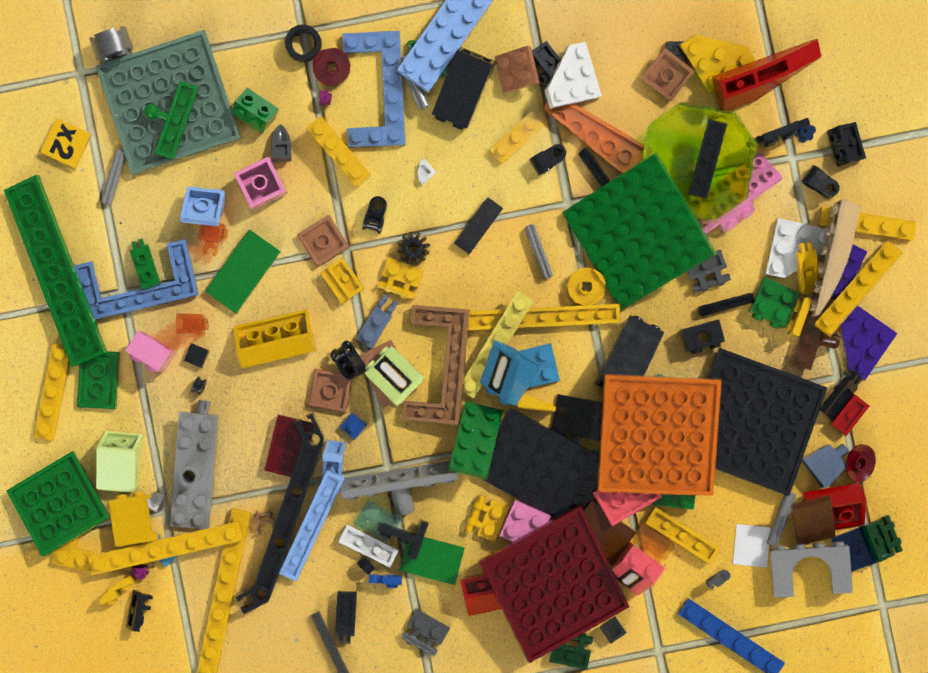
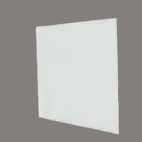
M737 524L733 564L767 568L769 553L767 540L771 527Z

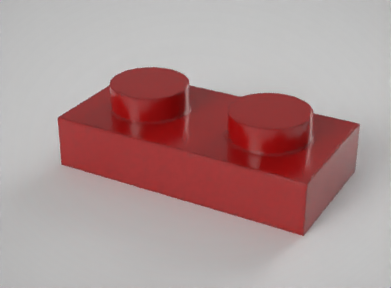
M853 394L830 425L844 436H847L870 405L856 394Z

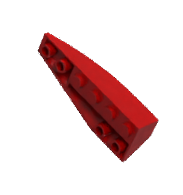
M818 39L810 40L713 76L712 79L721 113L758 100L821 58Z
M484 573L460 578L468 616L501 609Z

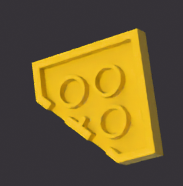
M696 34L679 45L708 94L715 91L713 76L756 61L748 46Z

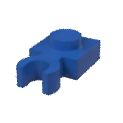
M370 574L369 583L386 584L387 588H398V585H402V575Z

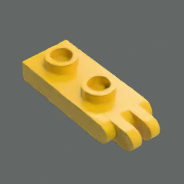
M811 241L806 242V250L804 243L798 244L799 251L796 252L799 293L802 295L812 293L814 283L819 279V273H817V252L815 248H812Z

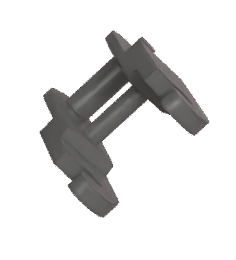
M721 570L708 578L706 585L714 589L712 583L719 587L729 580L731 575L727 570Z

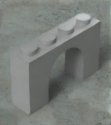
M844 541L832 542V545L825 546L824 543H813V547H805V544H794L793 548H785V545L774 546V549H769L774 598L794 597L793 569L798 561L810 556L821 558L827 563L830 570L831 591L833 594L853 593L849 546L844 544Z

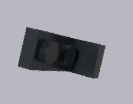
M420 519L415 533L378 521L376 529L380 531L379 535L387 538H390L391 535L398 537L397 541L408 544L409 541L412 542L407 556L416 560L429 523Z

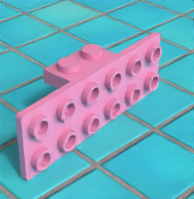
M758 154L710 188L707 199L698 197L688 205L705 234L718 225L725 233L735 228L745 218L750 217L755 212L752 201L780 182L783 177L762 154Z

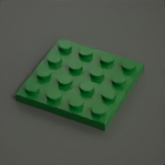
M74 451L6 490L42 557L48 556L111 518Z

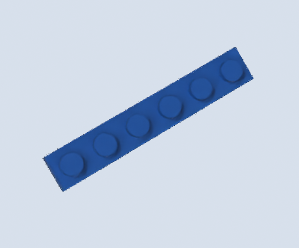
M687 598L678 612V615L765 673H779L785 662L689 598Z

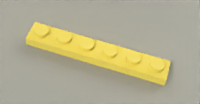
M520 291L516 292L464 377V393L475 398L483 385L480 381L493 342L497 340L506 345L508 344L534 302L533 299Z

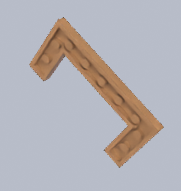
M412 305L410 324L448 327L441 404L403 401L402 420L460 425L469 309Z

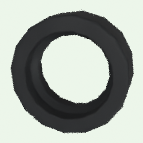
M302 24L289 30L285 38V48L290 57L295 61L301 63L310 62L321 51L322 41L317 30L312 26ZM305 32L313 37L315 45L310 53L302 55L294 51L292 41L297 34Z

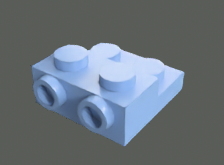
M187 187L180 222L219 226L226 201L225 191Z

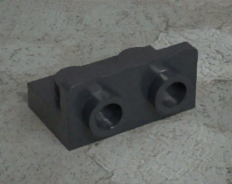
M547 41L532 50L539 82L545 88L550 83L553 73L561 61Z
M856 122L839 125L827 130L837 167L866 159Z

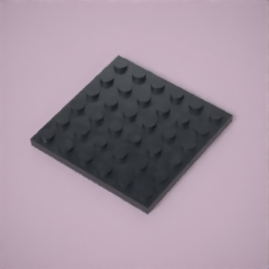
M718 348L707 378L721 380L715 469L790 496L828 387Z

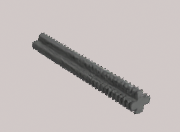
M320 611L310 615L312 616L311 619L314 621L315 627H318L316 629H319L318 634H320V638H323L321 640H324L323 642L326 644L324 647L328 649L327 651L331 655L330 658L332 657L331 660H333L332 662L336 666L335 669L337 668L338 670L337 673H349L325 621H323L324 619L321 613H319Z

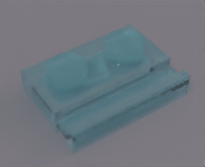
M368 500L354 525L388 543L390 538L379 535L380 531L376 529L378 521L397 527L401 518Z

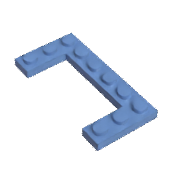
M400 31L343 33V52L345 54L382 52L385 126L347 128L348 148L406 145L402 74L397 72L400 66L398 59L401 58Z
M183 239L167 243L175 281L163 283L144 291L138 289L102 298L94 262L90 261L74 265L95 320L199 296L187 240Z

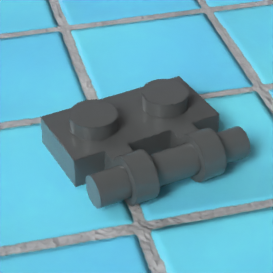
M721 249L717 250V254L687 271L690 280L697 278L699 284L692 286L694 293L708 291V288L716 285L722 286L725 282L731 280L729 273L722 275L720 271L727 268ZM714 272L715 278L705 281L704 275Z
M416 609L407 625L413 629L412 634L404 631L401 638L407 641V644L410 646L414 645L420 648L426 655L429 653L435 656L438 650L432 647L433 642L441 645L450 627ZM419 633L429 638L426 643L416 638Z

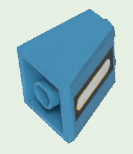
M495 340L480 383L485 386L484 390L493 396L495 394L499 396L498 400L507 406L508 404L516 406L541 367L514 347Z

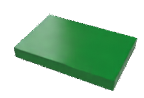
M107 351L108 353L79 365L77 407L117 408L120 352Z
M424 537L417 559L414 560L407 556L412 542L409 541L406 544L399 571L452 585L456 584L465 547Z

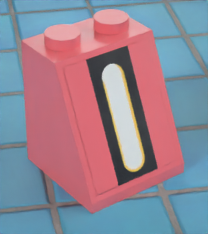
M629 542L619 558L611 566L616 580L637 595H640L656 583L665 567Z

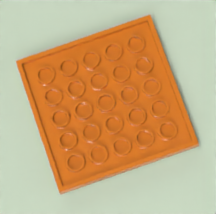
M605 374L597 491L713 496L721 380Z

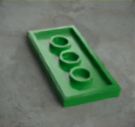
M249 229L205 292L237 314L281 251Z

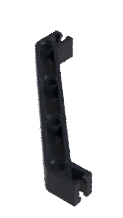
M313 412L306 415L307 419L312 421L313 430L306 432L301 424L303 422L301 418L295 421V425L303 439V444L255 584L236 593L235 598L237 602L248 595H252L255 600L248 605L245 604L240 607L243 614L266 604L271 598L324 442V434ZM316 434L319 436L320 441L313 444L310 442L309 436ZM294 486H299L302 489V493L295 495L291 489ZM282 538L285 543L282 546H277L274 543V539ZM264 589L267 595L260 597L257 595V590Z

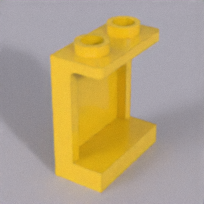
M144 491L132 493L133 497L127 498V494L115 496L116 500L108 501L115 547L159 540L158 532L152 533L147 502L148 498H152L151 494L144 495Z

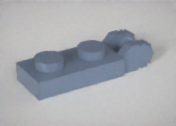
M386 294L383 295L377 307L375 306L356 340L371 349L375 346L399 303L396 300L392 302L387 313L381 310L388 300Z

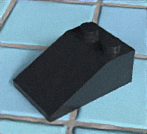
M558 394L551 429L560 434L600 441L603 402Z

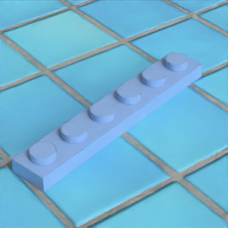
M328 469L326 470L279 571L280 575L297 581L343 483L344 476Z

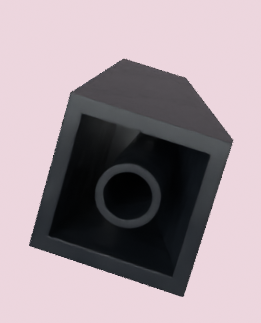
M463 47L457 49L432 111L435 119L444 123L446 120L452 122V126L463 130V128L467 129L496 61Z
M630 315L625 321L594 384L604 389L605 374L644 376L664 332L658 326L649 325L643 322L642 318Z

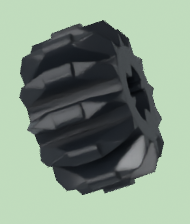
M409 232L410 239L403 235L402 238L405 243L398 242L399 246L404 247L399 249L398 253L405 252L401 259L404 260L409 257L407 263L411 264L413 258L417 265L419 264L417 258L420 257L422 261L426 260L422 254L429 255L430 252L424 250V248L430 247V244H422L427 238L423 237L419 240L420 233H417L416 238H413V233ZM411 244L419 246V250L416 249V253H413L412 250H409Z

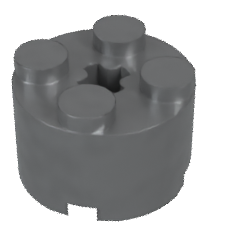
M121 26L119 31H115V28L97 33L94 37H89L97 61L106 63L115 60V56L124 57L132 54L133 46L126 26Z

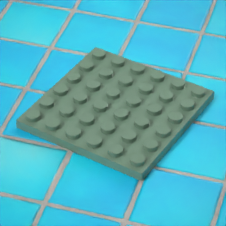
M205 30L96 66L132 175L241 139ZM180 81L199 87V91L175 159L172 160L155 154L166 121L160 118L148 119L144 114V109L147 105L154 104L160 111L169 113Z

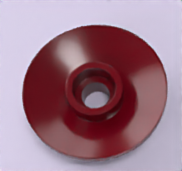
M860 444L849 452L845 469L852 481L863 482L871 476L876 464L874 450L868 445Z

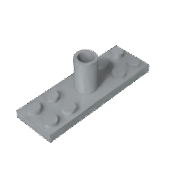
M179 412L170 526L195 529L210 528L219 415ZM188 470L193 471L195 476L190 475Z
M449 460L344 478L341 485L342 499L354 500L363 495L372 497L381 492L392 491L396 514L406 515L415 510L411 487L423 485L424 487H431L435 483L441 482L449 484L454 482V480H458L457 472L449 471L451 462Z

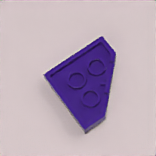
M857 306L841 324L842 341L848 370L856 372L862 380H866L898 333Z

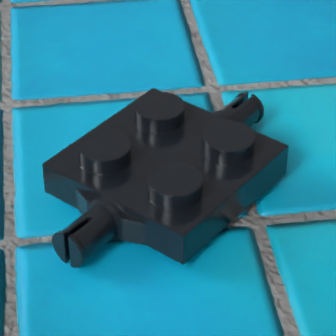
M805 118L800 121H794L761 136L758 135L746 141L747 147L751 148L756 145L760 147L764 145L767 148L776 144L781 138L783 141L793 138L794 135H797L796 131L810 125L809 119Z

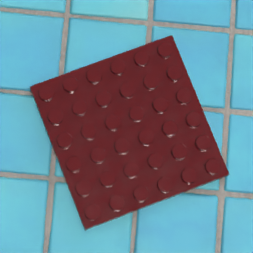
M580 505L478 560L529 663L629 608L628 602Z

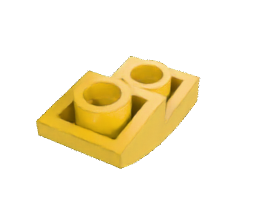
M131 575L112 586L98 601L99 605L106 603V606L118 602L116 598L121 596L119 589L123 592L132 588V583L136 582L134 576Z

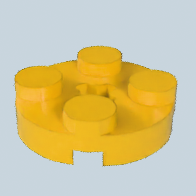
M580 268L569 278L567 283L568 294L577 304L582 306L594 305L604 295L605 279L595 269ZM583 282L586 284L591 283V290L589 292L581 289Z

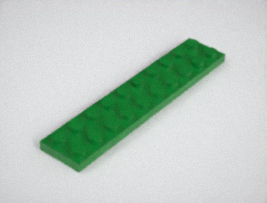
M34 175L4 189L71 367H76L108 353L40 176Z

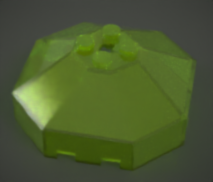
M680 102L648 124L640 162L657 153L696 219L714 222L748 198L749 184L754 167L753 162L758 144L736 112L716 110V108L689 105V103ZM711 119L727 123L708 197L705 199L688 194L694 171H689L687 168L689 167V162L692 164L697 162L707 121Z

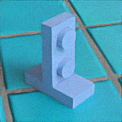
M327 440L322 459V479L327 469L342 475L346 442Z

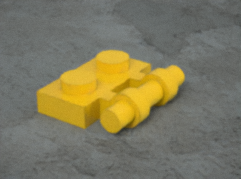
M388 257L382 276L389 278L388 282L379 281L377 288L384 290L388 294L391 292L399 295L400 298L405 300L406 298L414 300L416 293L409 291L411 286L419 287L424 269ZM394 280L405 283L404 288L394 286Z
M479 494L477 501L473 503L474 508L471 516L466 520L465 530L472 533L474 526L480 528L478 536L495 542L509 506L491 499L489 506L484 504L486 497ZM481 510L486 511L482 522L477 520Z

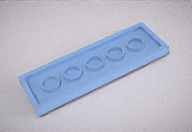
M446 0L401 63L397 72L429 93L455 56L457 49L465 42L493 0Z

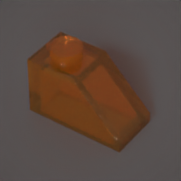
M176 314V333L182 335L205 334V330H208V318H205L204 314Z

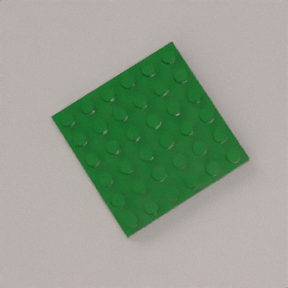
M657 153L649 156L562 212L594 267L604 277L605 285L615 302L620 305V310L717 254Z

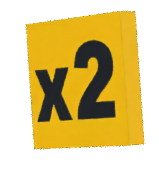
M56 118L40 153L76 169L92 134Z

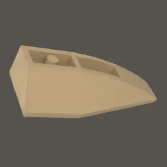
M846 199L839 200L829 209L828 217H831L830 224H827L825 229V236H827L826 244L823 243L821 248L823 259L822 262H819L817 268L819 279L814 283L813 292L816 293L809 308V311H812L811 316L813 317L821 313L833 294L845 269L853 245L860 206Z

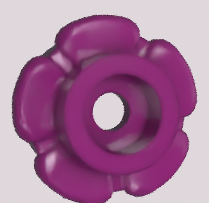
M329 89L327 91L321 90L319 105L324 106V108H326V104L330 105L332 94L328 93Z
M143 564L132 566L130 574L134 576V579H145L146 575L149 574L148 567Z

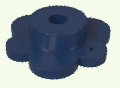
M813 125L805 126L796 131L797 135L794 136L798 137L799 142L805 143L807 140L813 139L816 128Z

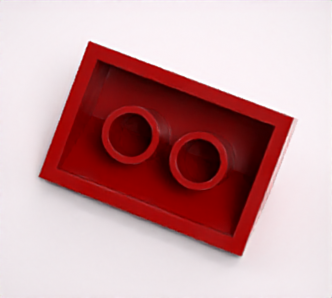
M860 483L803 492L802 502L827 495L830 496L835 530L865 525L866 498Z

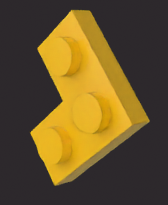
M78 537L54 552L52 564L90 572L88 556L95 555V552L77 548Z

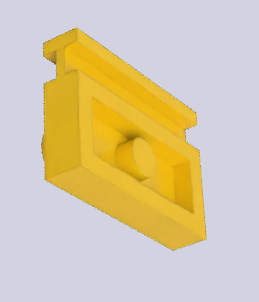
M343 257L320 272L341 304H344L347 300L365 289Z
M805 297L796 301L793 307L795 312L793 319L790 318L786 329H788L787 335L793 337L800 335L812 299Z

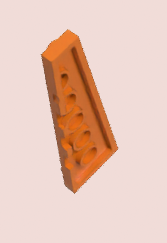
M547 101L543 108L544 111L621 174L645 160L652 150L575 104L550 109Z

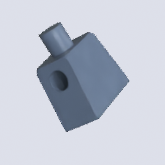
M843 443L835 449L830 444H826L803 456L802 463L819 485L826 489L845 469V462L842 458L849 453V450Z

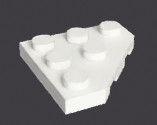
M586 42L567 46L550 83L545 89L550 109L593 100L602 96Z
M777 218L765 275L785 278L797 271L796 252L799 251L798 244L804 243L806 250V242L811 241L812 248L816 249L817 257H819L823 243L826 244L827 236H825V229Z

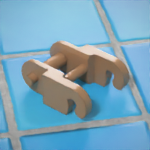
M268 509V512L259 513L257 510L256 514H254L257 517V521H255L257 536L260 535V524L270 523L274 529L275 521L274 518L271 519L273 512ZM268 516L269 520L260 521V517Z

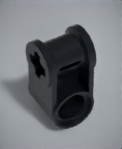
M555 144L545 151L534 155L529 161L538 176L564 160L566 149L563 145ZM554 149L562 151L561 158L553 156Z
M812 165L801 180L804 185L816 191L824 198H832L840 190L839 183L815 165ZM829 185H832V191L828 193L827 187Z
M375 196L370 200L362 230L369 229L381 234L388 206L383 197ZM375 201H383L384 206L381 210L374 209L373 204Z
M344 341L341 343V347L331 351V358L338 366L344 378L353 379L364 374L366 365L351 342Z

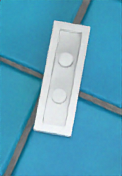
M348 524L339 540V543L388 567H391L399 549Z

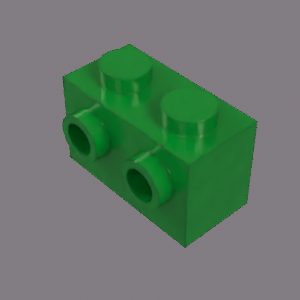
M246 88L235 100L231 113L263 134L275 120L279 109L249 88Z

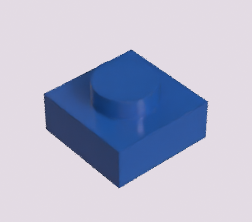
M352 412L340 428L353 439H356L367 424Z

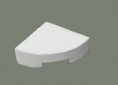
M424 158L419 163L417 171L421 185H424L436 174V171Z
M151 494L152 498L147 499L148 508L157 512L165 494Z

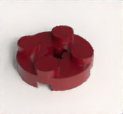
M338 48L323 49L313 59L314 75L323 85L337 87L344 83L350 75L351 64L348 56ZM336 63L335 67L337 69L329 72L327 64Z

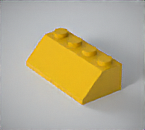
M308 309L234 326L236 353L242 368L317 351Z

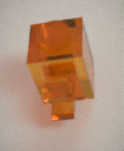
M219 223V226L200 224L197 239L206 241L202 253L206 254L207 249L212 248L213 256H217L218 249L214 243L223 245V240L226 241L228 237V229H226V225Z

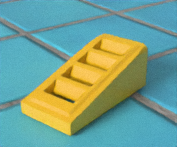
M525 393L517 404L518 408L556 411L554 405Z

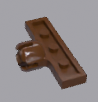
M813 292L811 297L812 300H814L816 292ZM830 297L818 316L813 317L811 316L812 311H808L792 366L811 371L819 346L836 349L839 346L840 339L838 338L842 336L841 327L832 334L833 337H829L815 326V322L829 308L832 297Z

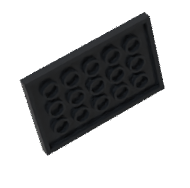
M510 407L498 429L487 479L482 480L549 514L550 517L555 519L578 505L583 509L594 496L592 492L597 490L599 455Z

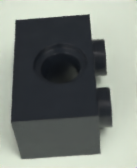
M719 319L680 330L685 351H691V354L703 352L702 348L707 346L710 349L721 347V343L725 342ZM701 332L707 334L708 339L705 343H701L698 339Z

